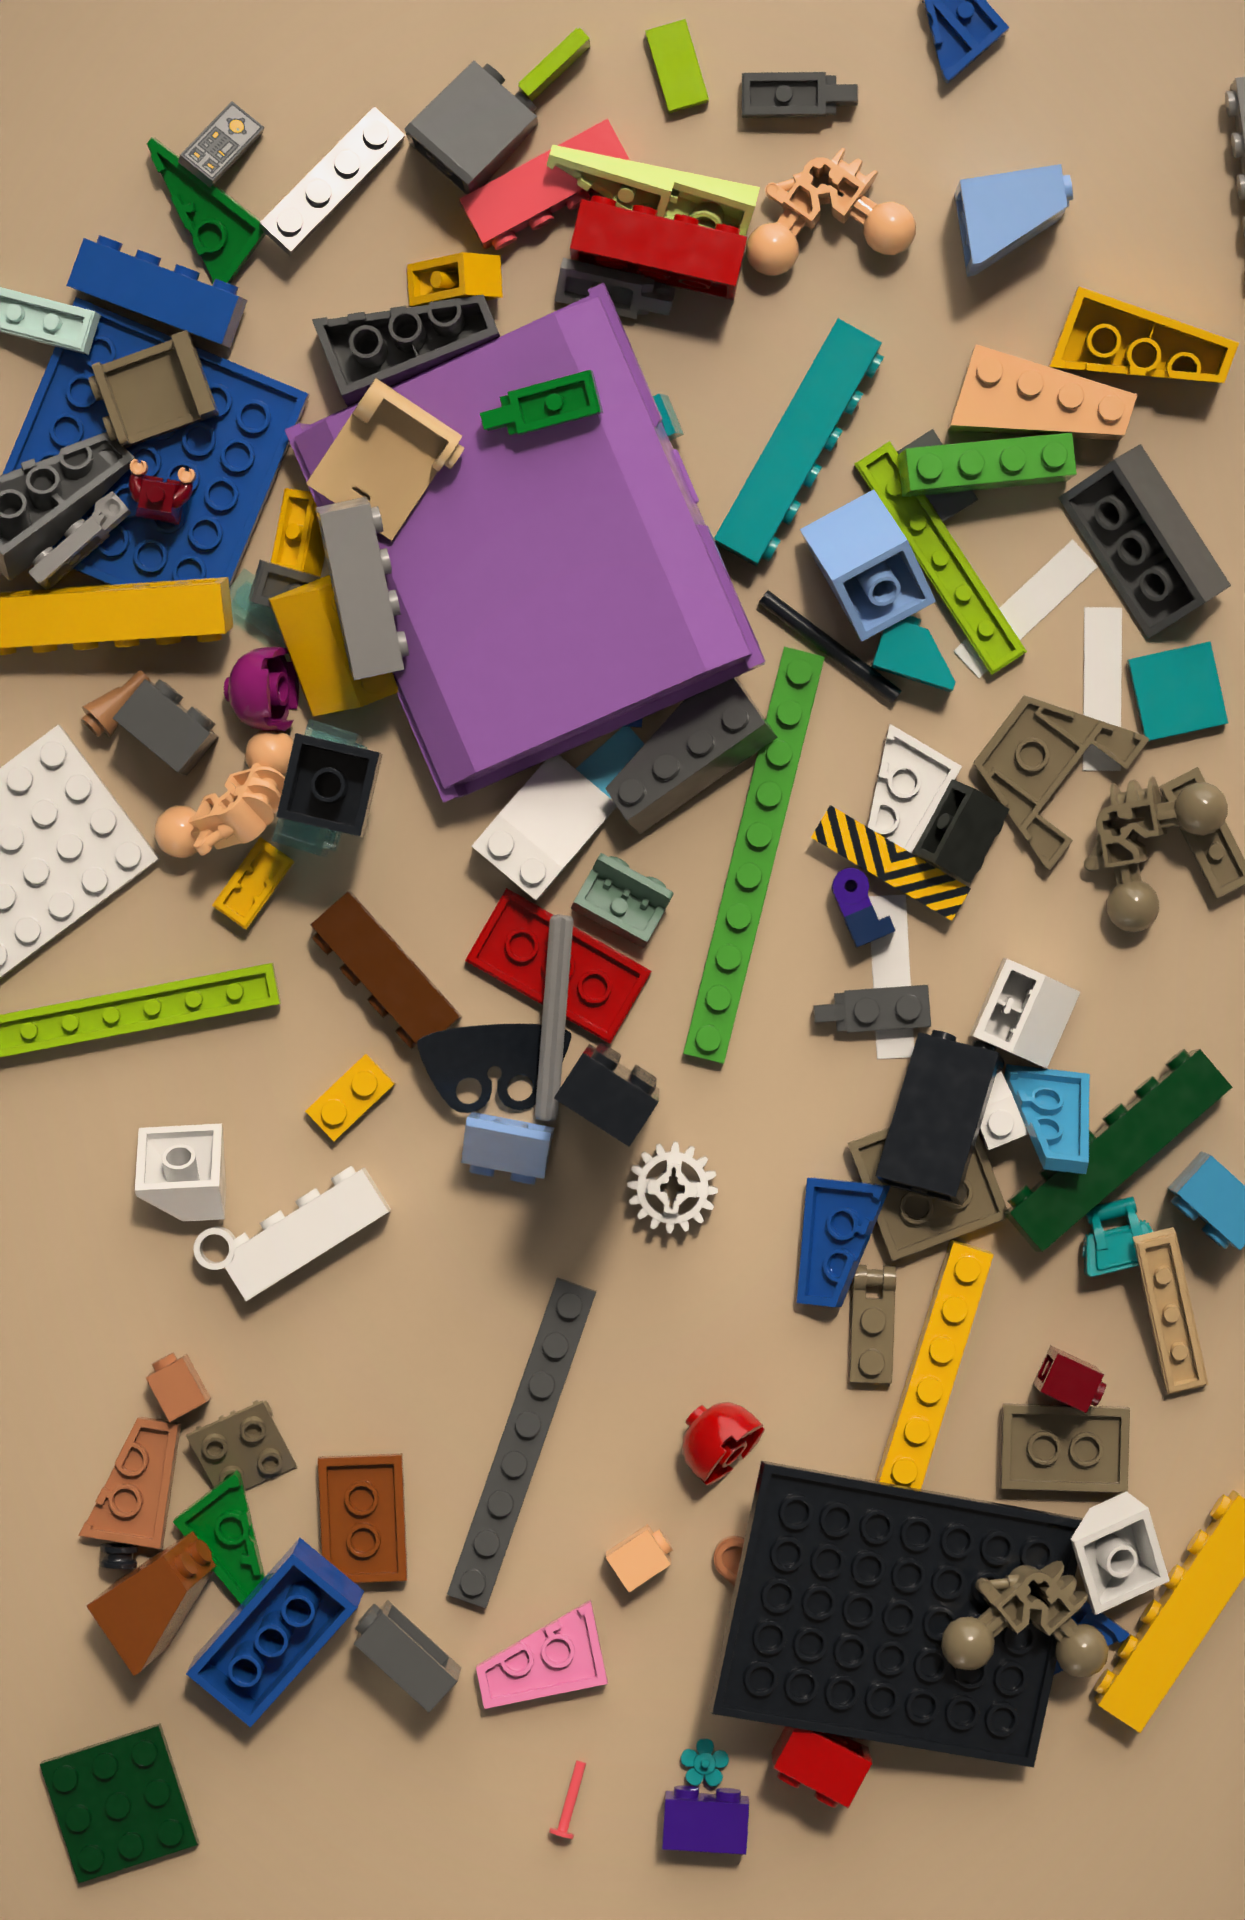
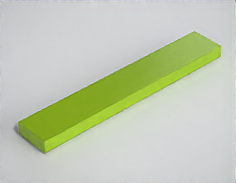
M889 441L856 462L854 466L870 491L875 490L907 538L920 568L990 675H993L1027 651L925 495L902 497L898 464L899 454Z

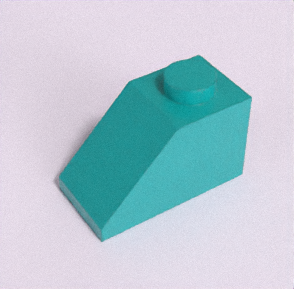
M910 615L882 631L871 665L872 668L947 692L953 691L956 682L929 630L920 627L921 619Z

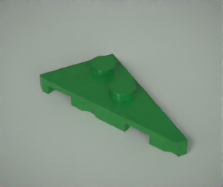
M151 137L147 143L151 152V159L157 171L161 173L172 195L170 198L185 228L189 230L193 238V245L198 255L202 257L213 279L212 284L215 279L230 284L266 235L259 228L261 220L215 184L211 188L208 187L178 162V155L156 138Z
M236 1470L176 1516L173 1523L184 1536L193 1531L198 1539L207 1544L212 1553V1560L216 1564L215 1574L241 1604L262 1581L265 1574L242 1477Z

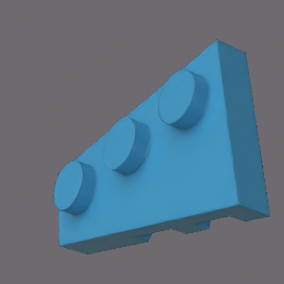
M1006 1064L1005 1080L1043 1169L1086 1174L1089 1163L1090 1074Z

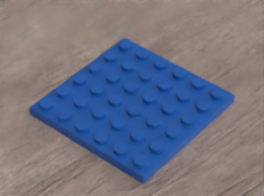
M76 297L72 306L92 310L101 315L89 355L59 347L54 348L3 474L22 468L21 463L34 459L35 462H39L58 455L61 448L107 432L103 417L108 416L109 413L104 399L96 401L88 379L95 375L92 364L111 362L172 340L171 336ZM196 347L219 415L126 448L139 463H141V460L147 463L148 472L145 475L163 478L164 482H167V479L180 481L178 471L182 467L186 468L188 472L189 469L195 471L196 479L193 482L192 494L190 499L183 505L180 525L161 522L160 520L138 518L136 516L138 502L133 500L129 489L131 470L129 469L102 497L113 491L128 507L131 514L108 533L110 536L73 569L110 585L228 577L230 588L290 444L285 429L298 424L310 395ZM95 504L80 519L86 521L90 518L95 510ZM63 536L52 548H56L66 537Z

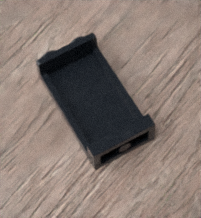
M933 1030L931 1035L918 1033L875 1175L883 1185H890L893 1188L963 1206L967 1189L963 1185L997 1070H1002L1005 1062L1000 1053L996 1052L994 1045L978 1040H973L971 1045L956 1042L954 1035L938 1030Z

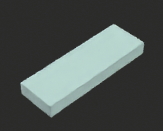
M0 287L1 333L89 355L101 316L99 313Z

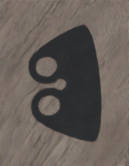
M492 1024L459 1027L434 1032L423 1036L417 1041L421 1060L434 1086L446 1103L457 1112H476L487 1104L492 1093V1081L488 1078L487 1073L493 1066L499 1067L502 1072L501 1077L497 1081V1092L499 1099L505 1106L514 1110H524L536 1104L542 1025ZM566 1029L564 1036L563 1060L565 1058L571 1041V1033ZM517 1075L529 1077L533 1084L531 1095L522 1101L512 1099L507 1090L509 1081ZM465 1078L478 1080L482 1088L479 1099L471 1104L461 1102L456 1095L457 1085Z

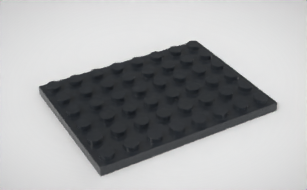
M761 1461L709 1711L715 1715L1034 1768L1057 1662L1055 1655L1057 1639L1053 1634L1049 1636L1037 1629L1030 1620L1029 1625L1018 1634L1006 1627L994 1637V1653L987 1664L976 1670L965 1671L955 1668L945 1658L941 1647L942 1635L950 1622L960 1617L978 1618L989 1608L983 1599L984 1596L976 1589V1582L980 1578L988 1580L1003 1579L1006 1575H1010L1013 1569L1018 1566L1029 1565L1041 1570L1055 1561H1062L1064 1564V1571L1061 1576L1073 1575L1075 1578L1078 1563L1071 1538L1083 1519ZM1031 1581L1028 1585L1031 1590L1030 1594L1040 1599L1046 1604V1602L1043 1599L1039 1598L1034 1593L1035 1589L1032 1586L1033 1581Z

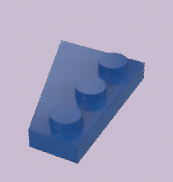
M816 1177L807 1178L797 1303L835 1308L842 1307L891 1187L890 1185Z

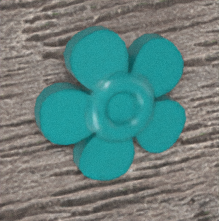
M700 1739L696 1744L698 1754L692 1749H686L681 1754L680 1761L684 1766H694L686 1772L685 1778L693 1786L701 1784L703 1777H705V1781L709 1786H717L721 1783L723 1775L715 1767L724 1768L729 1763L728 1754L723 1750H717L712 1754L714 1750L713 1742L710 1739Z

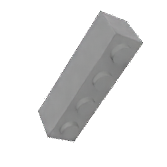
M362 497L315 507L349 670L353 679L359 680L404 670L402 657L409 656V650L404 631H396L394 616L401 615L396 590L388 591L385 578L386 574L392 573L387 548L379 549L376 533L383 532L384 530L378 506L371 508L368 499Z

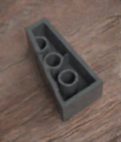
M484 295L429 302V305L409 308L407 306L393 307L389 311L365 314V312L347 314V317L328 319L327 317L312 319L347 407L360 402L375 378L387 386L393 387L500 337Z
M735 677L685 699L605 789L626 821L642 834L775 740L777 736L740 681Z

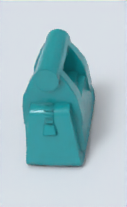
M1133 1196L1096 1205L1086 1214L1088 1223L1091 1226V1232L1085 1235L1082 1251L1084 1273L1087 1277H1095L1139 1266L1132 1237L1154 1231L1146 1220L1138 1219ZM1126 1216L1127 1225L1103 1230L1101 1221Z

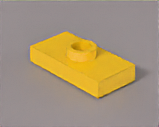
M260 837L212 906L247 930L295 861Z

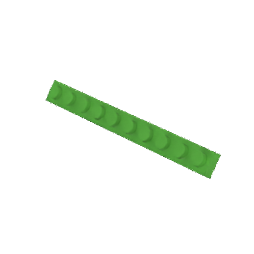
M788 647L783 649L766 717L767 723L777 738L760 749L757 754L683 1054L723 1064L725 1062L823 667L824 656Z

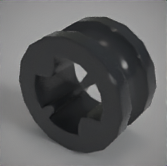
M103 1543L100 1545V1550L105 1555L99 1561L100 1567L110 1569L137 1568V1561L133 1559V1554L138 1552L137 1545L126 1543Z

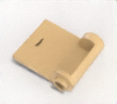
M375 378L306 484L334 503L366 497L370 502L371 508L377 506L379 508L384 530L379 533L392 541L437 472L444 465L451 469L465 449V447L459 444L462 435Z

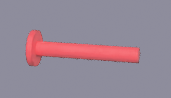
M576 1760L558 1829L550 1828L549 1830L554 1835L569 1839L574 1838V1834L568 1832V1828L584 1774L585 1762Z

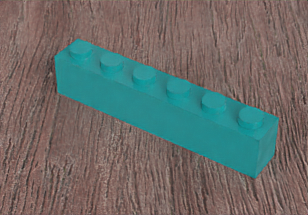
M839 318L836 320L715 535V544L756 567L761 559L770 561L781 541L775 537L777 530L782 522L788 525L791 524L802 504L795 500L803 485L809 489L812 487L822 469V466L816 463L823 449L829 452L832 451L843 431L837 427L840 418L844 412L852 415L864 393L857 390L865 375L872 379L884 358V356L878 353L882 342Z

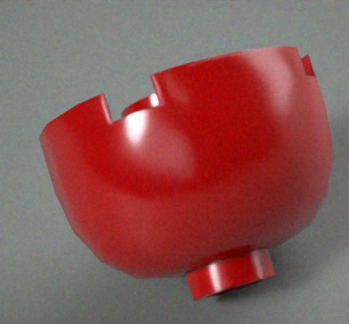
M731 1402L717 1403L708 1409L701 1405L689 1415L685 1422L689 1426L683 1436L682 1453L685 1462L691 1471L709 1486L733 1470L730 1464L740 1455L744 1459L751 1452L764 1433L765 1429L762 1427L764 1425L747 1409Z

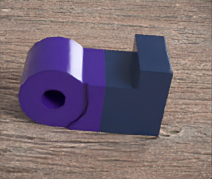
M846 868L835 876L832 883V891L854 945L858 948L889 935L896 930L890 916L878 919L868 896L869 881L864 872L856 868Z

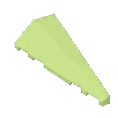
M552 145L546 165L551 169L557 166L577 179V185L588 191L592 188L601 195L615 200V207L632 210L633 205L647 206L657 210V216L674 219L675 214L686 215L698 219L699 226L715 229L716 224H726L739 228V235L746 236L760 187L557 145Z

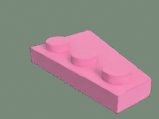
M591 1600L476 1665L484 1709L608 1684Z

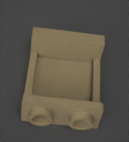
M187 330L171 335L172 340L105 364L100 362L92 364L95 375L88 379L96 401L104 399L109 415L103 417V422L111 441L118 439L122 447L128 448L219 415L192 336Z

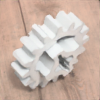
M673 1142L671 1151L665 1152L663 1146L659 1143L656 1144V1156L652 1157L644 1151L641 1156L646 1164L643 1167L639 1165L632 1166L631 1170L638 1175V1180L628 1181L627 1187L636 1189L637 1194L629 1199V1203L641 1204L642 1208L637 1214L639 1219L646 1217L648 1214L652 1217L650 1228L655 1229L660 1222L666 1223L667 1233H672L674 1224L680 1223L686 1232L689 1231V1219L694 1218L700 1224L704 1221L700 1213L702 1208L713 1210L714 1205L707 1200V1196L717 1194L718 1188L708 1185V1180L713 1179L716 1176L715 1170L704 1171L703 1167L708 1161L706 1156L698 1160L693 1158L695 1147L690 1146L685 1153L679 1152L678 1142ZM667 1160V1168L657 1178H646L648 1172L656 1164ZM682 1161L694 1168L700 1181L689 1180L681 1171ZM672 1168H676L675 1175L678 1184L685 1185L684 1191L677 1192L673 1207H670L668 1193L666 1190H661L660 1186L661 1184L668 1183L669 1176L672 1174ZM645 1193L656 1195L664 1204L663 1213L658 1212L649 1204ZM688 1197H699L696 1204L690 1210L678 1215L679 1205Z

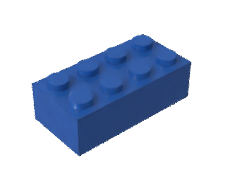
M299 1538L194 1656L186 1675L251 1728L358 1608L364 1590L303 1539Z

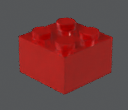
M785 1726L771 1752L773 1768L778 1771L776 1776L780 1780L795 1788H799L801 1783L816 1791L814 1794L816 1799L833 1808H836L838 1803L849 1808L872 1765L869 1747L850 1737Z

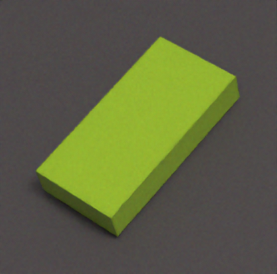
M686 19L645 30L668 113L708 103L709 97Z
M576 28L518 83L519 92L524 94L529 100H535L590 48V38L581 28Z

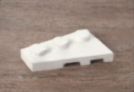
M889 724L867 827L912 853L952 779L955 780L962 766Z

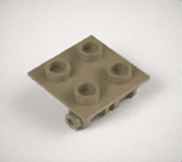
M256 1400L249 1407L238 1412L233 1410L229 1416L224 1417L222 1415L219 1417V1420L204 1427L198 1426L195 1431L186 1434L213 1487L221 1483L236 1470L241 1474L244 1489L246 1490L297 1467L271 1417L273 1413L267 1401L263 1402L262 1400L258 1402Z

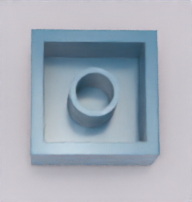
M1201 1151L1168 1187L1175 1195L1170 1202L1193 1221L1200 1217L1206 1223L1201 1230L1216 1244L1224 1249L1231 1245L1241 1250L1245 1246V1185L1212 1155Z

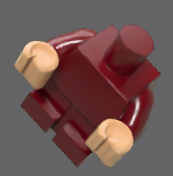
M133 459L130 463L129 489L133 500L138 502L136 516L138 518L160 520L161 522L180 525L183 505L190 499L192 494L193 482L196 479L195 471L189 469L188 472L186 468L182 467L178 471L180 481L167 479V482H164L163 478L145 475L148 472L147 463L142 460L139 463L138 460Z

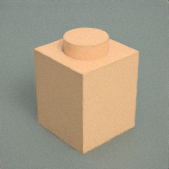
M647 1524L606 1551V1559L627 1591L631 1592L671 1565V1558L668 1553L673 1551V1548L660 1529L653 1533Z

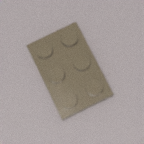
M1003 1403L1001 1489L1128 1492L1130 1408L1090 1406L1087 1413L1070 1405Z

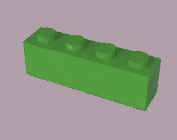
M1072 433L906 448L898 455L902 497L1067 482L1077 475Z

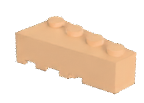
M976 344L968 363L948 431L1026 434L1027 436L1072 433L1073 438L1120 441L1125 436L1137 394Z

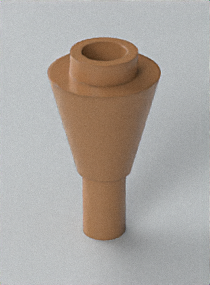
M139 670L121 688L117 687L82 706L86 714L81 718L82 721L97 737L103 733L111 737L119 725L113 719L115 714L144 679L150 682L151 680L144 672Z

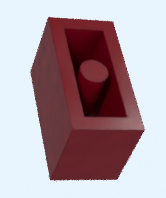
M1051 1345L1033 1382L1041 1393L1087 1413L1090 1404L1097 1407L1107 1385L1102 1382L1104 1374L1096 1366Z

